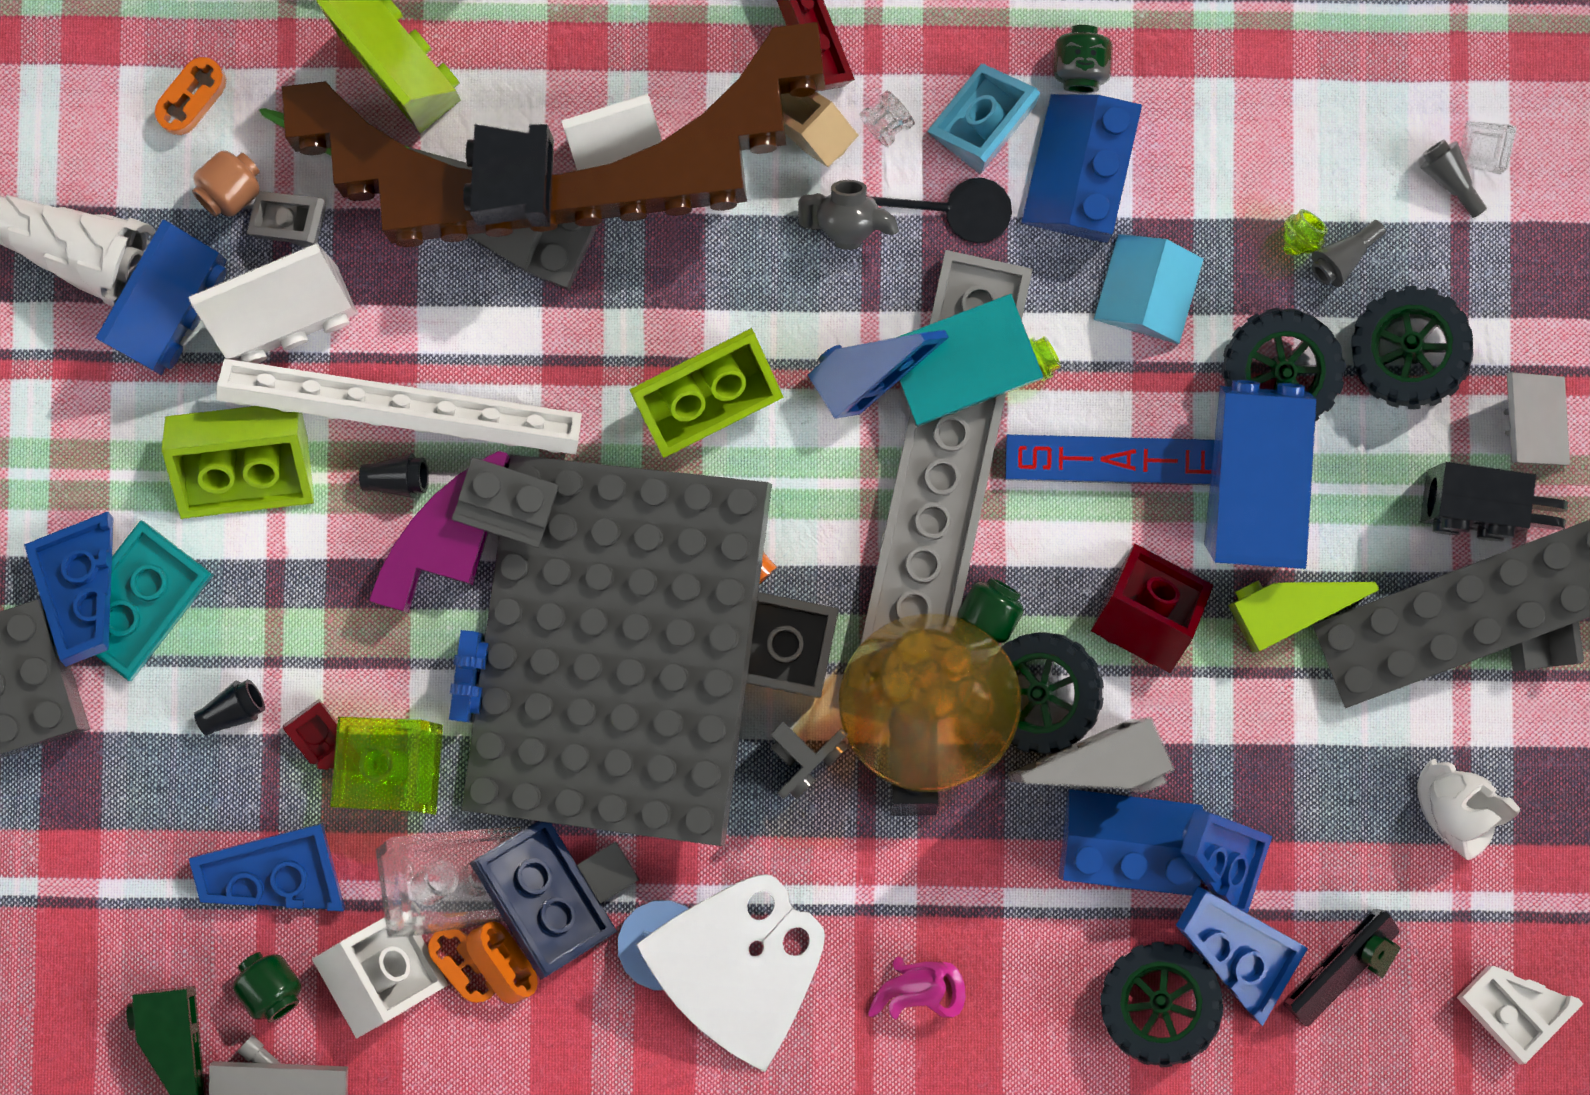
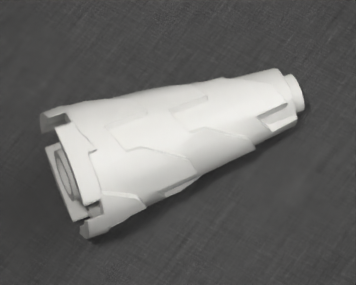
M6 195V198L0 196V245L23 255L37 266L56 274L76 288L101 298L105 304L114 306L149 245L150 240H147V234L153 235L156 232L153 226L133 218L125 220L106 214L93 215L66 207L56 208L10 195Z

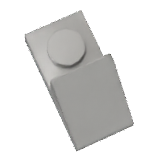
M259 191L258 196L255 197L246 234L258 239L290 242L303 248L317 244L326 210L325 201L318 197Z

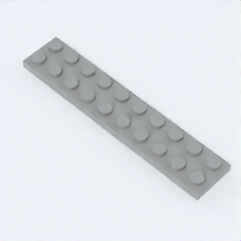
M945 250L929 325L1008 294H1012L1022 320L1033 269ZM1006 393L917 427L910 411L851 687L940 706L958 622V611L961 608Z

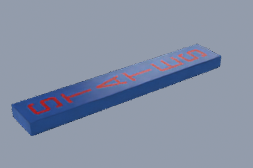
M1007 434L1005 436V480L1210 486L1214 440Z

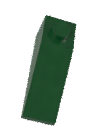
M195 986L142 991L133 994L132 1003L127 1005L129 1030H135L136 1042L170 1095H206Z

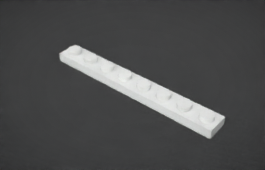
M224 359L216 390V400L233 402L237 405H253L278 409L283 412L319 415L329 419L339 418L359 421L375 426L385 425L411 429L421 433H438L457 436L462 439L497 442L507 446L543 449L553 453H577L582 413L230 359Z

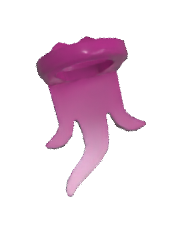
M898 956L894 959L892 965L897 972L903 975L886 981L880 987L868 1012L869 1017L876 1016L885 1007L887 1002L893 998L889 1004V1012L895 1020L904 1008L927 1006L941 1017H955L960 1014L965 1003L966 995L963 977L952 963L921 962L906 965L903 959ZM945 975L952 987V1000L947 1008L940 1005L946 990V985L943 981Z

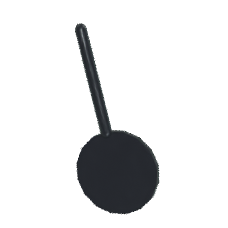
M982 177L968 179L957 185L949 195L947 203L872 197L878 206L944 211L947 214V221L953 232L963 240L975 244L987 243L1000 237L1009 226L1012 216L1011 200L1005 189L995 181Z

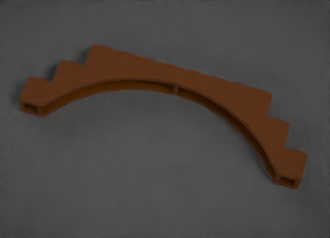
M818 22L773 27L739 79L702 115L660 143L618 161L569 173L552 175L550 227H533L528 218L477 226L470 211H465L463 201L465 183H471L472 170L452 166L405 147L367 123L326 81L282 86L285 138L294 151L304 155H320L325 153L327 148H331L333 183L342 197H348L352 201H367L373 199L375 194H379L382 231L390 243H396L400 247H416L422 245L423 240L441 238L445 242H459L466 240L470 234L486 233L487 236L502 237L512 234L513 229L529 227L533 231L545 232L557 228V224L575 222L578 226H594L602 223V219L620 217L624 221H638L646 218L648 213L665 212V214L670 216H681L691 213L692 208L710 206L712 210L717 211L733 209L737 206V203L747 202L742 150L764 154L775 151L777 146L787 145L781 94L789 93L793 97H807L815 94L816 90L826 89Z

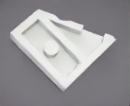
M1487 966L1457 996V999L1518 1064H1526L1583 1005L1581 1000L1576 997L1562 995L1545 988V985L1532 980L1521 979L1513 973L1496 966Z

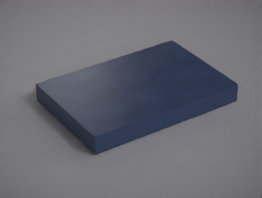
M538 821L470 862L471 867L540 980L618 932L552 823Z

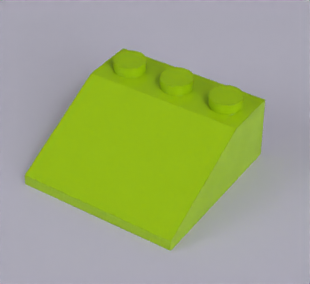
M316 0L335 33L419 133H422L461 101L455 90V87L460 84L458 79L444 63L438 67L434 65L426 55L432 49L416 29L408 34L398 22L403 17V14L392 0Z

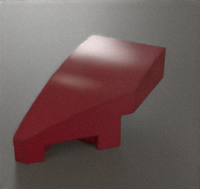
M320 699L283 725V730L308 762L317 765V769L329 770V768L355 771L356 774L363 775L370 771V767Z

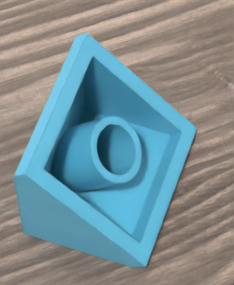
M981 63L927 132L981 175L1034 109L1040 92L1037 88Z
M1118 234L1093 320L1179 344L1203 258L1168 239Z

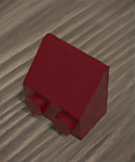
M1134 543L1101 605L1091 632L1104 638L1109 643L1115 644L1144 659L1147 663L1171 673L1195 635L1213 584Z

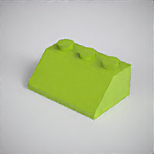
M752 328L629 389L663 458L784 398Z
M250 406L165 416L161 451L181 519L314 503L308 435L302 413L283 412L273 408Z

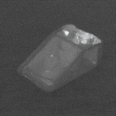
M520 826L391 837L375 849L387 937L395 938L433 934L447 930L484 925L490 921H504L471 867L470 862L521 832Z

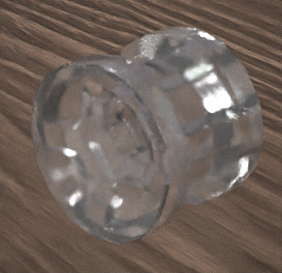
M888 90L880 96V101L873 108L866 107L860 112V117L875 138L887 148L894 143L896 134L901 130L908 131L915 125L912 116L905 106Z

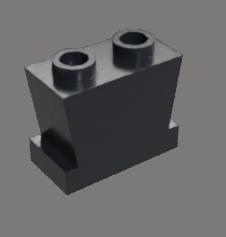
M474 124V139H468L466 143V163L468 167H472V181L464 185L463 201L465 211H470L477 226L528 218L533 227H550L554 138L548 124H529V133Z

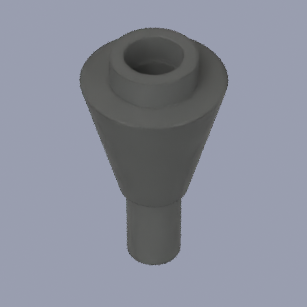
M1445 139L1441 140L1423 153L1426 161L1420 168L1453 196H1457L1472 218L1477 217L1487 209L1482 199L1472 187L1473 182L1457 141L1448 145Z
M1373 220L1356 235L1348 236L1312 253V271L1318 280L1325 285L1331 284L1335 287H1341L1367 252V248L1386 234L1384 225L1378 220Z

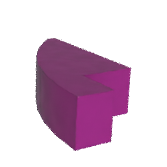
M497 451L482 460L508 468L510 456L507 453ZM468 469L458 474L434 494L409 522L393 545L379 572L369 599L370 602L409 613L421 571L469 585L474 584L489 532L452 520Z

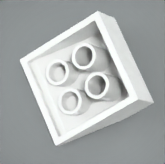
M318 244L309 246L189 297L194 310L226 359L257 364L267 359L266 352L280 346H282L283 350L299 347L309 341L307 335L324 329L325 333L342 329L350 324L348 318L358 314L337 264Z

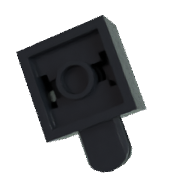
M1444 462L1426 471L1420 523L1432 524V532L1439 534L1459 535L1460 532L1474 530L1477 531L1476 538L1504 541V538H1515V533L1530 529V527L1552 530L1565 529L1566 519L1534 514L1532 509L1567 512L1568 501L1534 496L1537 474Z

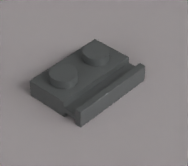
M472 457L452 520L539 548L559 485Z

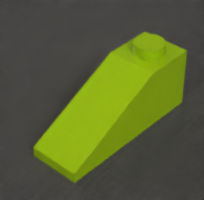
M1257 580L1236 591L1235 594L1239 600L1229 604L1228 607L1252 653H1255L1380 589L1376 582H1281L1262 587L1260 581Z

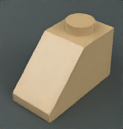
M816 92L807 97H793L789 93L781 94L785 134L805 153L825 166L829 167L837 158L841 157L849 145L859 136L833 102Z

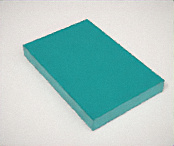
M1012 294L899 336L945 330L949 336L946 341L899 380L917 427L1043 379L1042 371Z
M140 520L112 556L109 650L95 656L128 681H133L214 574L145 521Z

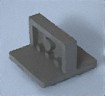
M782 722L770 734L777 741L771 749L789 767L797 761L802 768L777 794L783 800L790 793L798 799L816 780L810 774L816 766L823 761L829 767L848 748L842 742L848 733L841 728L815 754Z

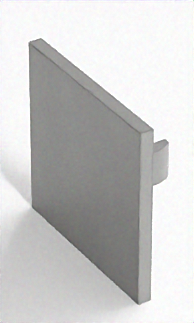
M1516 372L1507 373L1509 408L1505 409L1504 415H1509L1510 430L1505 431V435L1510 436L1512 463L1570 465L1565 377Z

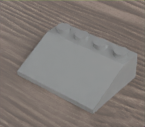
M1150 717L1127 720L1067 748L1007 773L1011 782L1123 788L1125 792L1135 791V793H1144L1165 784L1166 779L1163 774L1173 771L1174 768Z

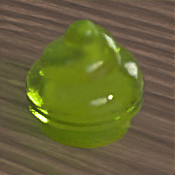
M1301 209L1296 215H1290L1283 226L1285 230L1283 232V239L1285 241L1284 252L1287 255H1300L1303 253L1310 254L1319 250L1324 245V237L1328 233L1326 225L1315 214Z
M1046 336L1038 340L1034 337L1030 338L1031 346L1043 374L1041 381L1054 377L1053 372L1061 368L1062 365L1050 341Z

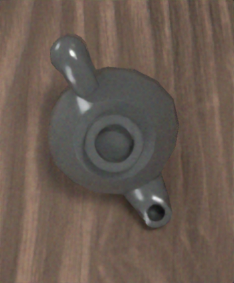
M841 180L833 183L831 195L827 197L817 193L814 195H803L798 200V222L800 226L810 230L821 229L840 249L853 250L859 248L862 242L875 230L889 235L899 232L896 218L885 209L879 208L874 198L867 195V186L857 180Z

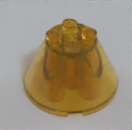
M943 614L907 616L888 623L875 631L857 648L843 674L839 692L841 723L843 729L848 733L846 737L852 750L861 762L874 774L893 785L923 792L951 790L954 786L964 784L976 777L978 779L986 774L999 762L1010 747L1018 728L1021 712V692L1018 677L1012 662L1003 648L994 638L967 621Z

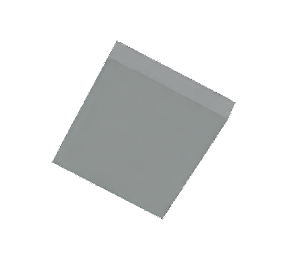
M212 1061L209 1066V1095H348V1066Z

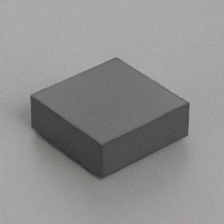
M617 841L577 865L600 904L640 880Z

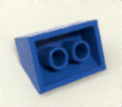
M1051 94L1021 224L1107 244L1114 232L1142 105L1102 95Z
M163 219L97 334L96 339L162 376L166 368L172 369L179 360L183 351V346L180 343L187 330H194L201 321L189 297L221 284L227 273V268L224 267L227 259L216 250Z
M1068 789L1058 878L1063 881L1193 896L1197 887L1201 885V878L1182 855L1181 848L1184 842L1183 831L1185 825L1192 818L1194 808L1203 810V805Z

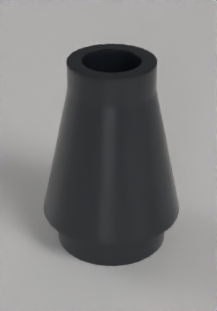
M411 453L373 464H362L359 470L360 487L362 491H376L415 498L417 494L426 493L429 482L427 462L425 458H416Z
M247 679L243 682L236 680L207 705L194 712V718L200 731L208 736L216 731L256 721L258 714L265 711V703L260 691L251 680Z

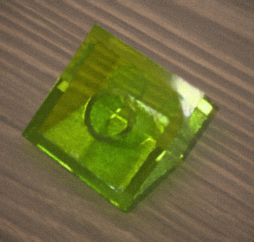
M338 717L331 807L436 815L443 725L415 719Z

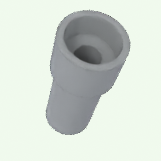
M254 1035L237 1051L248 1062L281 1064L264 1048V1044Z

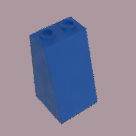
M1233 380L1232 387L1220 386L1204 545L1215 563L1306 569L1316 398L1310 392H1305V386L1299 384L1278 383L1277 390L1259 389L1260 383L1256 381Z

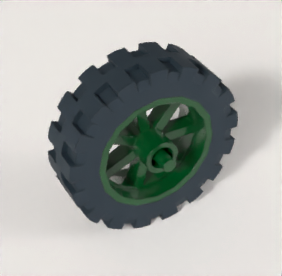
M1404 286L1405 290L1398 292L1395 289L1383 293V298L1378 301L1374 299L1366 306V312L1363 316L1360 315L1356 321L1355 332L1351 339L1354 366L1359 380L1362 384H1365L1375 398L1386 400L1387 404L1392 407L1399 408V405L1408 406V409L1415 410L1421 409L1420 405L1430 404V407L1442 402V398L1447 395L1452 396L1459 389V384L1467 378L1471 362L1473 361V334L1466 314L1463 310L1460 311L1452 298L1439 295L1438 291L1433 288L1426 287L1425 291L1417 290V286ZM1410 318H1422L1429 321V323L1418 333L1412 331ZM1403 320L1406 333L1402 337L1387 331L1395 322ZM1436 327L1441 330L1446 343H1423ZM1381 338L1401 347L1386 355L1379 356ZM1424 352L1445 353L1441 364L1435 369L1424 356ZM1402 357L1405 360L1401 376L1390 372L1384 366ZM1420 363L1428 373L1418 378H1409L1412 364Z
M1272 308L1268 309L1265 313L1260 315L1257 313L1248 318L1247 323L1242 327L1239 326L1234 331L1232 340L1225 347L1223 354L1225 357L1224 365H1222V377L1224 378L1225 386L1232 387L1233 380H1250L1261 384L1276 377L1273 390H1277L1278 383L1299 384L1295 379L1298 373H1315L1313 382L1306 392H1310L1316 398L1315 422L1319 420V415L1325 410L1328 412L1335 404L1333 400L1337 393H1341L1344 385L1342 378L1343 373L1346 371V365L1338 340L1334 337L1331 330L1317 318L1297 309ZM1281 336L1294 337L1301 340L1288 357L1285 356ZM1274 338L1277 356L1271 359L1257 352L1264 343ZM1309 346L1314 354L1316 365H1295V361ZM1253 358L1269 366V371L1251 379L1250 368Z
M1046 632L1025 634L1001 646L996 655H993L986 665L988 668L985 675H982L980 687H983V696L980 697L982 709L985 708L988 716L986 720L992 729L995 728L1000 734L999 737L1007 744L1011 743L1021 751L1050 753L1067 748L1085 737L1084 735L1096 724L1099 711L1102 710L1104 698H1102V689L1104 688L1102 676H1099L1096 661L1092 656L1088 655L1085 648L1064 635ZM1035 659H1046L1041 681H1038L1026 665L1027 662ZM1054 662L1062 666L1070 675L1056 683L1049 681ZM1018 669H1020L1031 684L1029 688H1010L1013 676ZM1073 683L1075 692L1073 704L1056 696L1057 689ZM1010 695L1028 696L1030 700L1019 715L1012 705ZM1048 702L1068 710L1069 713L1061 721L1053 724ZM1036 705L1041 707L1044 726L1034 725L1025 721Z
M1152 942V945H1140L1131 949L1130 953L1125 956L1122 955L1114 963L1115 966L1105 977L1100 1002L1103 1021L1109 1035L1125 1054L1146 1065L1171 1067L1175 1064H1184L1193 1060V1057L1203 1053L1210 1046V1042L1214 1036L1216 1037L1223 1016V999L1214 971L1205 963V960L1200 955L1187 950L1186 947L1174 943V945L1164 942ZM1161 971L1160 990L1154 992L1141 978L1150 973ZM1169 972L1180 976L1187 982V984L1171 994L1167 992ZM1135 984L1150 998V1002L1128 1004L1129 995ZM1193 990L1196 999L1195 1011L1173 1004L1174 1001ZM1152 1010V1014L1142 1030L1133 1023L1129 1014L1130 1012ZM1172 1013H1176L1193 1020L1186 1029L1177 1034L1170 1016ZM1158 1018H1164L1170 1037L1157 1038L1148 1035Z

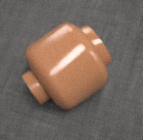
M220 151L194 173L193 180L196 187L192 190V193L199 203L213 216L217 217L219 214L232 217L258 196L260 188L255 176L260 171L244 153L241 152L236 157L228 151Z

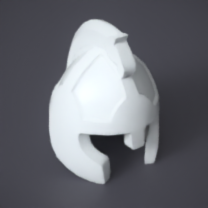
M1432 759L1425 765L1419 776L1417 792L1426 820L1439 837L1466 860L1475 858L1486 849L1493 838L1496 826L1509 822L1520 812L1519 806L1510 797H1501L1495 793L1497 789L1492 786L1491 781L1478 774L1456 771L1455 765L1452 763H1437L1436 759Z

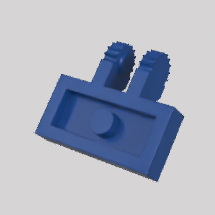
M460 631L458 654L455 655L453 664L456 666L454 683H451L450 686L452 699L449 720L472 722V715L480 714L483 688L476 686L479 669L486 670L489 643L482 642L483 634L480 632Z

